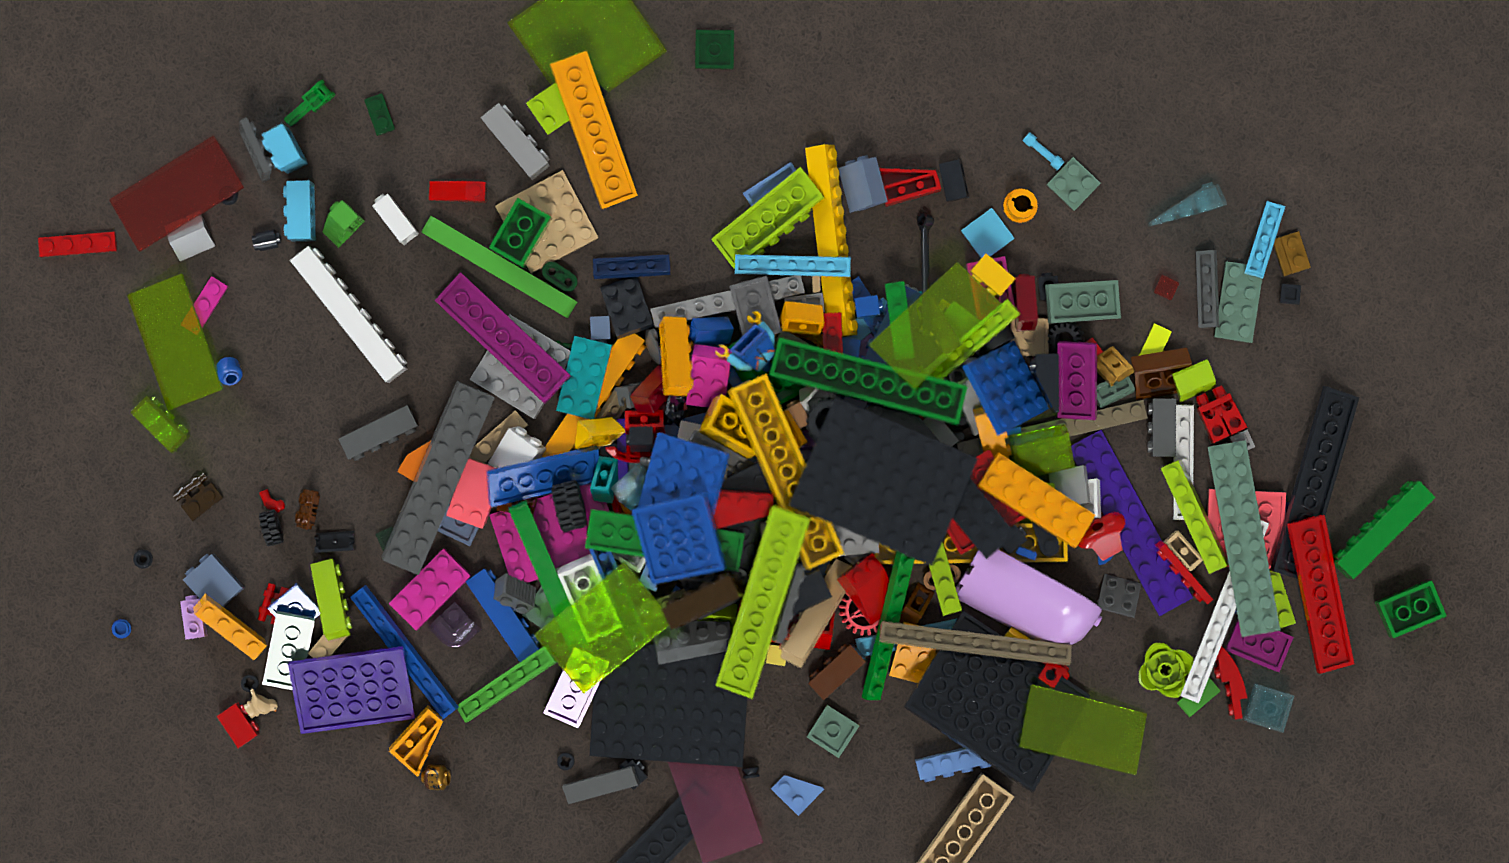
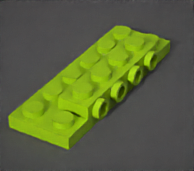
M800 167L711 240L733 269H735L736 254L763 255L765 253L764 249L768 245L774 246L780 241L779 236L783 233L789 234L794 230V224L808 219L810 216L808 213L811 211V208L825 197L803 168Z

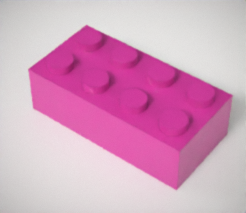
M443 549L389 604L415 630H418L472 575L446 549Z

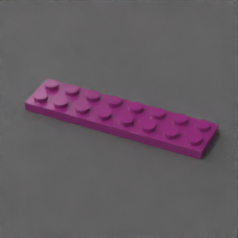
M461 272L435 299L450 316L544 404L570 378L571 375Z

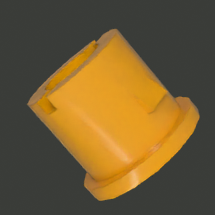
M1021 188L1008 193L1004 199L1003 207L1006 216L1010 220L1023 223L1034 217L1038 205L1034 194L1029 190ZM1021 195L1027 196L1030 199L1032 208L1026 212H1019L1014 207V201H1011L1012 198L1016 199V197Z

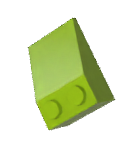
M556 82L526 103L547 135L569 121Z

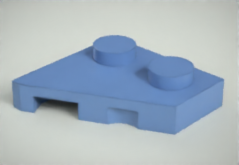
M784 775L771 788L798 816L824 790L821 786Z

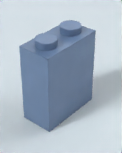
M868 155L857 158V162L856 160L845 162L846 166L838 168L850 213L866 210L888 202L876 157L868 158Z
M207 553L199 560L201 564L196 568L191 567L185 573L186 577L183 579L200 599L206 593L222 607L245 588L215 554L209 556Z

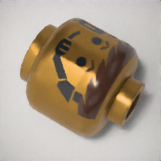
M428 765L421 774V782L429 790H444L451 781V773L443 765Z

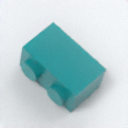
M599 456L590 487L594 501L612 503L618 484V459Z

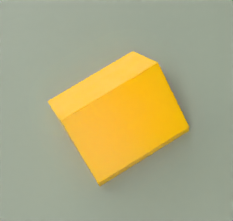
M612 417L578 421L575 448L581 449L595 445L597 447L610 445L625 433V428Z

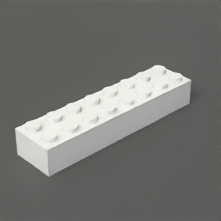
M306 247L290 261L384 381L392 382L407 370L405 366L407 364L406 360L401 354L396 355L393 351L395 346L389 339H384L381 336L383 331L377 324L370 322L372 317L365 309L359 308L358 304L360 302L354 294H348L346 291L348 289L347 285L342 279H337L334 276L336 271L333 267L322 261L324 259L322 253L316 248Z

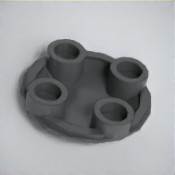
M646 329L645 344L647 351L659 365L661 364V349L657 343V332L655 329Z

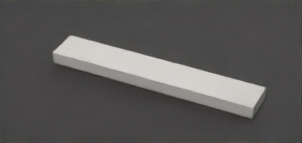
M1176 405V457H1174V462L1182 460L1193 484L1194 405ZM1173 496V520H1184Z

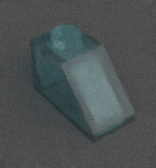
M640 462L611 487L618 500L630 511L640 501L648 471Z

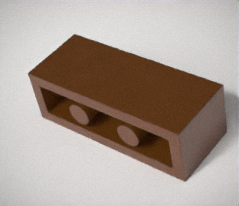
M852 642L849 645L846 643L837 650L839 654L835 658L829 657L823 663L825 667L821 671L816 669L809 676L811 680L808 684L823 700L866 662L867 658Z

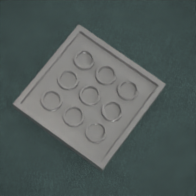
M509 314L508 317L564 369L567 368L570 350ZM487 350L470 380L533 419H536L544 403Z

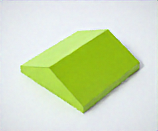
M1208 359L1172 374L1180 402L1216 387V379Z

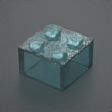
M1254 683L1243 720L1284 733L1294 695Z

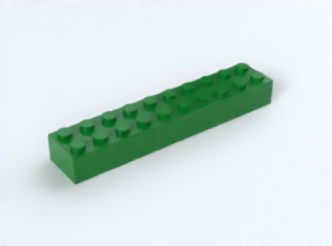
M779 338L770 371V377L954 425L959 424L968 386L783 338Z

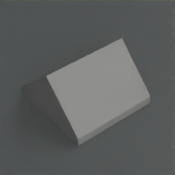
M201 211L165 226L169 243L180 262L215 247Z

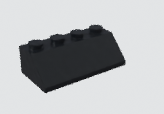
M802 562L796 564L804 568V579L799 585V596L793 606V616L832 597L818 566L805 570Z

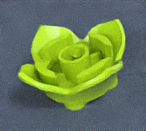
M1153 643L1146 651L1145 662L1140 667L1139 683L1144 688L1158 690L1167 697H1180L1186 683L1185 677L1190 673L1193 665V657L1183 650H1173L1167 644ZM1164 664L1166 667L1169 666L1168 674L1166 675L1160 673L1161 666Z

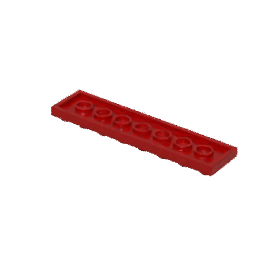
M1325 515L1288 523L1287 527L1317 673L1321 674L1353 665L1354 659Z

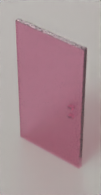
M668 762L703 863H708L763 843L737 767Z

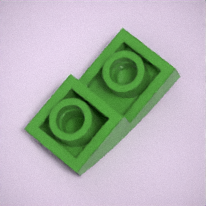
M1208 678L1199 703L1183 697L1177 704L1190 718L1221 690Z

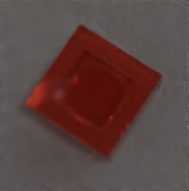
M1161 275L1153 293L1171 301L1179 282Z

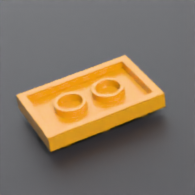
M903 622V624L919 626L916 624ZM897 644L889 676L918 683L934 658L936 649Z

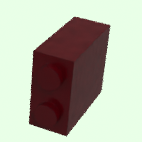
M1020 274L1018 277H1015L1013 284L1014 304L1020 313L1015 318L1016 332L1035 331L1038 322L1035 276Z

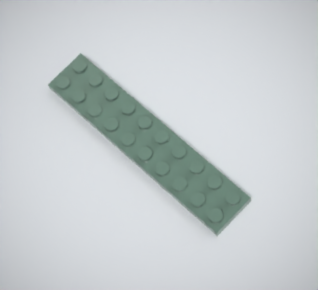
M1246 440L1208 447L1241 636L1246 637L1280 631Z

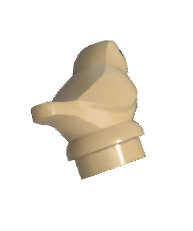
M254 689L250 690L252 699L244 705V708L251 718L258 717L259 714H268L270 711H277L278 704L274 699H267L256 694Z

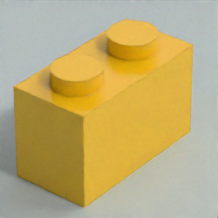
M985 254L970 271L973 274L971 278L978 284L982 282L987 287L985 290L993 297L995 295L1000 297L1015 280L1010 273L988 254Z

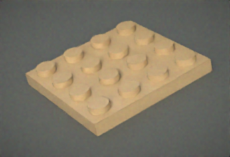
M563 170L495 206L503 222L517 198L552 217L550 224L526 264L531 274L543 268L546 263L555 262L598 239Z

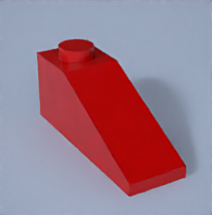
M430 181L429 200L486 203L487 183L478 181Z

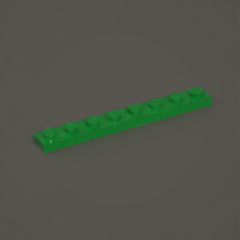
M896 552L861 697L865 700H881L894 644L879 642L880 625L882 621L899 623L911 576L914 558L900 552Z

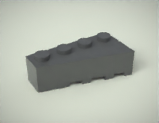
M650 620L658 665L726 652L732 636L730 623L724 621H692L680 628L671 630L667 621Z

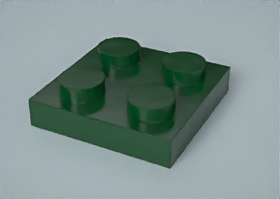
M696 30L695 69L734 70V30Z

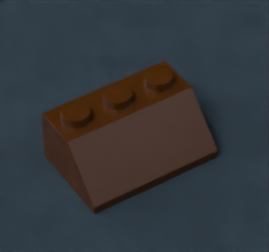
M1181 348L1130 357L1131 366L1134 369L1132 379L1136 400L1176 394L1177 390L1172 374L1192 366L1188 349Z

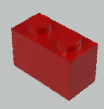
M239 702L217 716L237 748H240L260 734L258 732L260 729L258 724L254 720L251 721L249 719L244 704L240 705Z

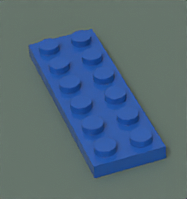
M595 445L486 471L488 503L491 507L549 494L552 493V485L576 480L579 486L592 483L599 459V449Z

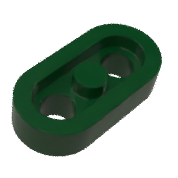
M548 262L544 265L542 273L548 281L566 292L576 289L578 280L573 273L556 262ZM551 268L556 270L554 275L549 274ZM566 279L572 280V284L570 286L565 285Z

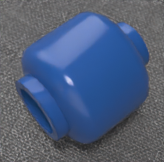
M225 357L216 365L217 376L222 384L234 385L241 380L243 376L242 368L236 358Z

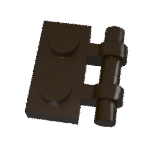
M204 472L199 476H194L190 483L186 486H181L178 492L173 495L176 501L183 497L187 502L181 505V507L192 521L196 520L224 498L213 483L207 486L203 484L208 478ZM198 487L200 492L192 497L189 492Z

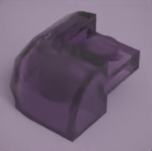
M456 602L447 608L428 627L440 642L453 648L462 647L482 630Z

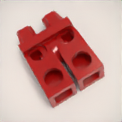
M1222 385L1212 390L1216 398L1212 402H1209L1206 393L1196 397L1199 407L1197 411L1209 435L1211 444L1247 428L1230 393L1227 394Z

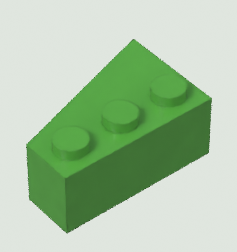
M337 201L330 207L331 212L328 214L323 233L338 248L365 222L344 201L340 203Z

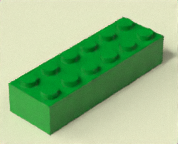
M1407 481L1400 488L1401 492L1397 496L1394 494L1386 502L1388 505L1384 509L1380 508L1373 515L1374 519L1370 523L1366 522L1359 529L1361 532L1356 537L1353 535L1346 542L1347 546L1343 550L1339 549L1333 555L1335 567L1346 578L1355 579L1436 498L1420 481Z

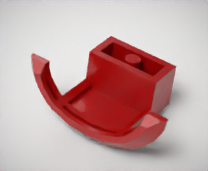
M657 410L655 413L625 411L626 434H629L630 427L653 426L654 445L657 433L665 434L664 410ZM627 445L626 453L617 450L616 447H606V451L614 458L629 463H640L641 457L651 458L652 452H631L630 446Z

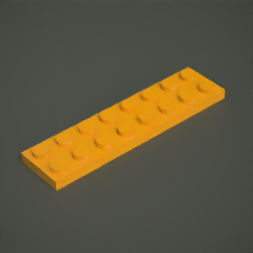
M587 51L551 63L552 73L600 208L604 209L638 196Z

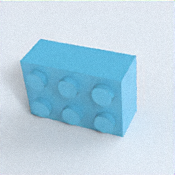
M283 123L262 134L264 138L262 143L265 149L272 153L273 157H271L274 166L278 170L280 169L281 172L284 171L289 174L308 164L291 130Z
M286 181V186H283V195L287 198V205H284V217H287V224H284V235L292 242L316 241L315 185L311 181Z

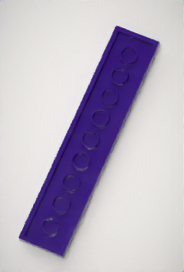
M1102 430L1069 446L1067 449L1077 466H1086L1087 478L1100 480V501L1103 515L1119 512L1124 516L1125 526L1120 532L1122 550L1158 616L1192 599L1193 597L1189 589L1180 581L1182 579L1180 574L1175 575L1168 567L1170 565L1168 560L1163 561L1156 553L1159 550L1155 545L1161 538Z

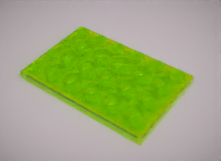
M623 562L536 632L534 636L582 693L585 694L669 625L661 610L663 607L629 566Z

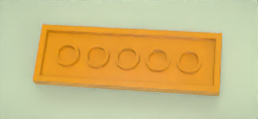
M1000 453L996 454L978 484V487L1073 548L1078 546L1095 517V514Z

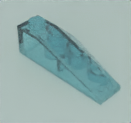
M1213 182L1201 185L1202 189H1199L1147 223L1148 227L1226 206L1227 202L1219 184L1213 185Z

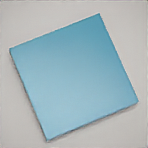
M993 208L961 230L980 258L985 254L992 256L1015 239Z

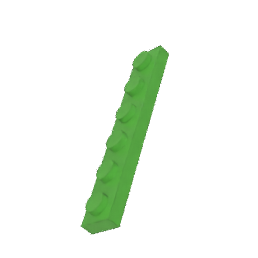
M549 645L543 646L459 703V708L457 709L464 722L471 721L557 663L558 661Z

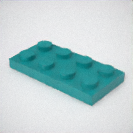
M574 336L566 371L571 376L562 385L556 411L587 419L595 418L612 345Z

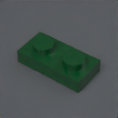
M383 94L364 99L376 135L380 136L394 131L395 127Z

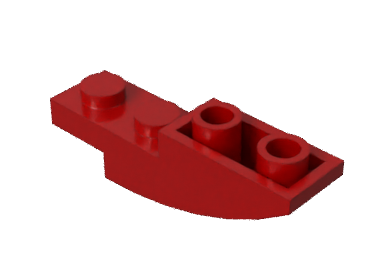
M1221 646L1216 658L1217 667H1214L1215 678H1219V682H1227L1224 688L1226 697L1229 696L1230 704H1227L1229 716L1232 715L1233 719H1242L1240 699L1247 698L1245 685L1234 660Z

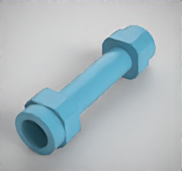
M1029 132L1023 139V142L1028 147L1032 146L1051 162L1050 165L1058 170L1064 163L1062 158L1054 156L1036 140V136Z

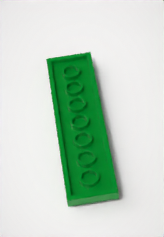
M591 509L585 548L644 557L633 515ZM717 528L716 532L726 565L725 570L739 572L745 533Z

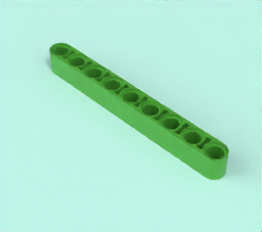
M430 216L421 231L423 234L566 318L570 316L577 304V301L432 216Z

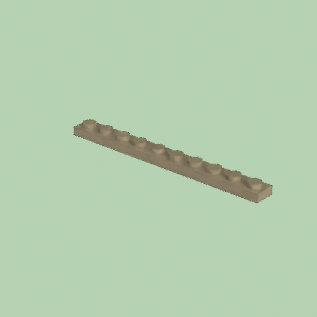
M1144 400L1097 410L1096 420L1062 418L1021 428V433L1007 435L1008 438L1004 439L1005 443L1010 445L1011 450L1143 420L1148 417ZM980 438L956 443L959 451L973 457L983 453Z
M883 621L880 625L879 642L1061 665L1071 664L1072 645Z

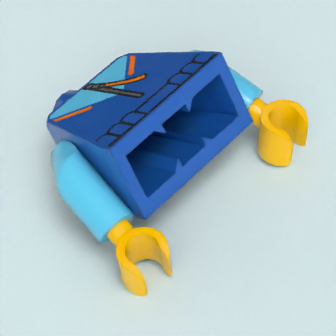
M754 311L753 314L756 316V320H753L750 315L747 316V320L749 323L756 324L730 349L732 353H728L726 346L719 345L724 349V353L720 355L715 351V354L719 357L727 358L726 361L740 370L750 371L753 369L759 372L762 369L763 371H769L772 367L770 360L775 356L776 352L774 348L775 336L770 327L760 320L761 314Z

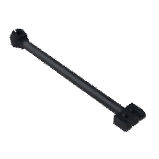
M924 212L923 214L920 213L917 218V225L919 230H921L923 338L917 340V351L920 354L936 348V337L930 335L929 230L934 224V218Z

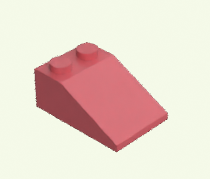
M469 458L455 489L446 516L483 529L492 508L488 503L486 471L497 468Z

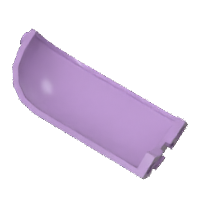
M978 550L970 563V566H972L971 571H965L956 586L959 601L1009 628H1015L1031 640L1073 645L1082 640L1093 625L1097 627L1102 619V616H1100L1102 610L1096 604L1000 550L987 560Z

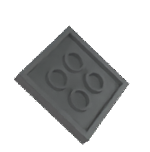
M244 118L239 122V133L260 179L264 183L270 180V174H272L271 167L273 166L269 157H265L263 154L265 148L261 139H256L255 132L257 131L253 122H249L247 118Z

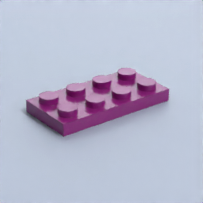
M1059 341L1057 343V354H1059L1058 418L1096 420L1097 343Z

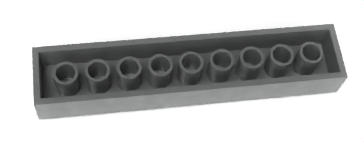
M456 381L381 556L383 561L419 575L495 397Z

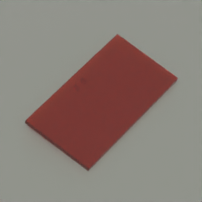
M212 136L114 196L109 201L140 252L240 191L244 186L217 140Z

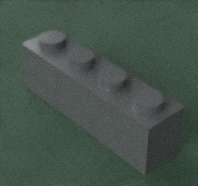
M406 405L338 440L348 460L354 459V461L365 457L364 453L369 450L373 453L382 448L381 445L386 442L392 444L398 441V436L404 433L406 436L416 432L415 428L419 427L410 406Z

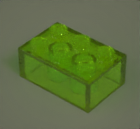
M1065 424L1009 436L1013 462L1034 476L1075 468L1069 432Z

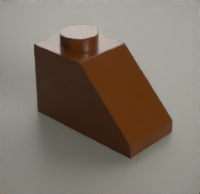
M918 583L902 609L899 622L902 624L903 622L917 624L931 601L934 592Z

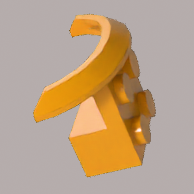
M785 301L779 317L782 331L790 332L796 337L809 340L817 347L823 349V334H821L824 324L823 306Z

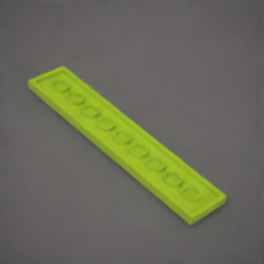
M775 505L772 507L716 686L751 699L754 697L811 518Z

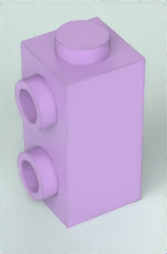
M197 595L186 596L185 601H180L185 639L208 636L206 623L194 615L193 607L200 598L197 599Z

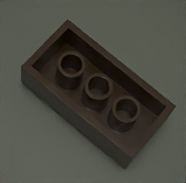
M725 573L716 578L717 582H714V580L706 582L699 586L700 590H690L682 594V599L678 597L666 602V607L661 610L670 629L680 628L743 597L746 589L739 574Z

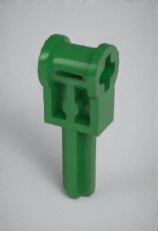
M320 80L301 97L304 101L284 118L290 127L296 124L309 111L312 110L316 113L336 95L327 88L324 80Z

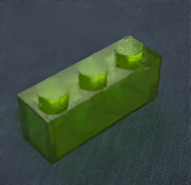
M146 396L130 413L165 448L174 453L190 437L187 434L189 430L182 423L178 425L173 420L175 416L169 410L164 411L160 407L161 402L156 397Z

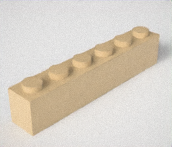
M835 559L833 564L830 563L828 565L824 580L832 597L799 614V622L797 625H792L789 631L790 637L788 640L784 639L783 644L780 646L782 659L802 668L846 593L837 581V578L852 566L838 559Z

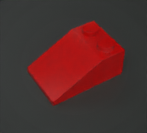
M871 553L838 577L837 581L869 624L873 625L881 618L890 580L881 563Z

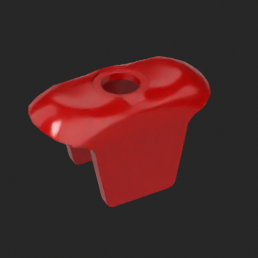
M1112 512L1093 520L1079 542L1078 547L1092 548L1102 561L1122 551L1120 532L1125 526L1124 516L1119 512Z

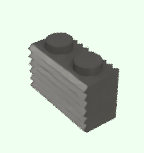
M504 574L495 581L493 599L499 601L501 605L510 606L516 609L518 613L525 614L535 607L536 587H533V585L511 577L508 574Z

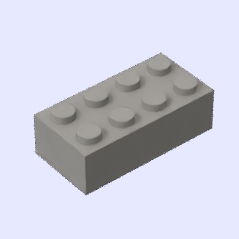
M498 103L483 115L481 119L527 175L534 180L550 166L548 163L550 159L542 149L538 151L535 148L537 143L530 134L526 136L523 133L525 129L518 120L513 121L511 119L513 114L506 105L501 107Z

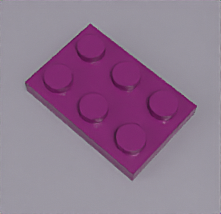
M1237 619L1225 650L1280 672L1294 637L1280 631L1242 637L1239 619Z

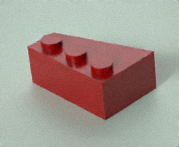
M879 168L888 201L884 203L885 207L941 191L936 170Z
M721 489L713 515L715 528L770 516L773 507V494Z

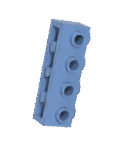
M965 748L915 759L919 779H924V782L936 780L935 776L943 775V778L954 775V772L960 770L962 773L970 772L976 766H980V768L991 766Z

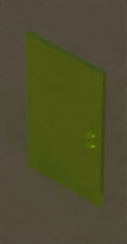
M957 262L876 337L869 346L915 389L1003 305Z
M183 274L176 275L127 295L167 410L223 390Z
M1031 685L1019 747L1136 775L1147 713Z

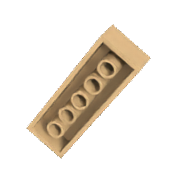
M981 772L917 863H967L1014 796Z

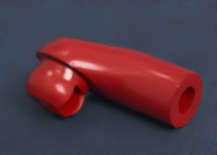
M268 489L259 492L266 509H275L276 512H280L285 508L284 501L272 499Z

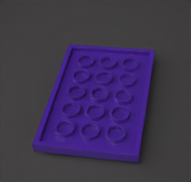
M403 646L288 662L301 734L415 719L416 715Z

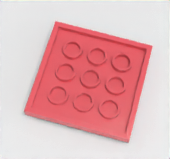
M1208 489L1207 517L1227 558L1215 489ZM1255 491L1260 520L1269 523L1264 536V543L1270 569L1285 520L1286 492Z

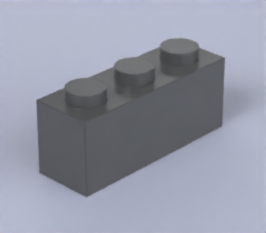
M1151 399V403H1148L1147 412L1151 414V422L1147 424V432L1151 433V441L1147 443V451L1151 453V457H1176V399Z

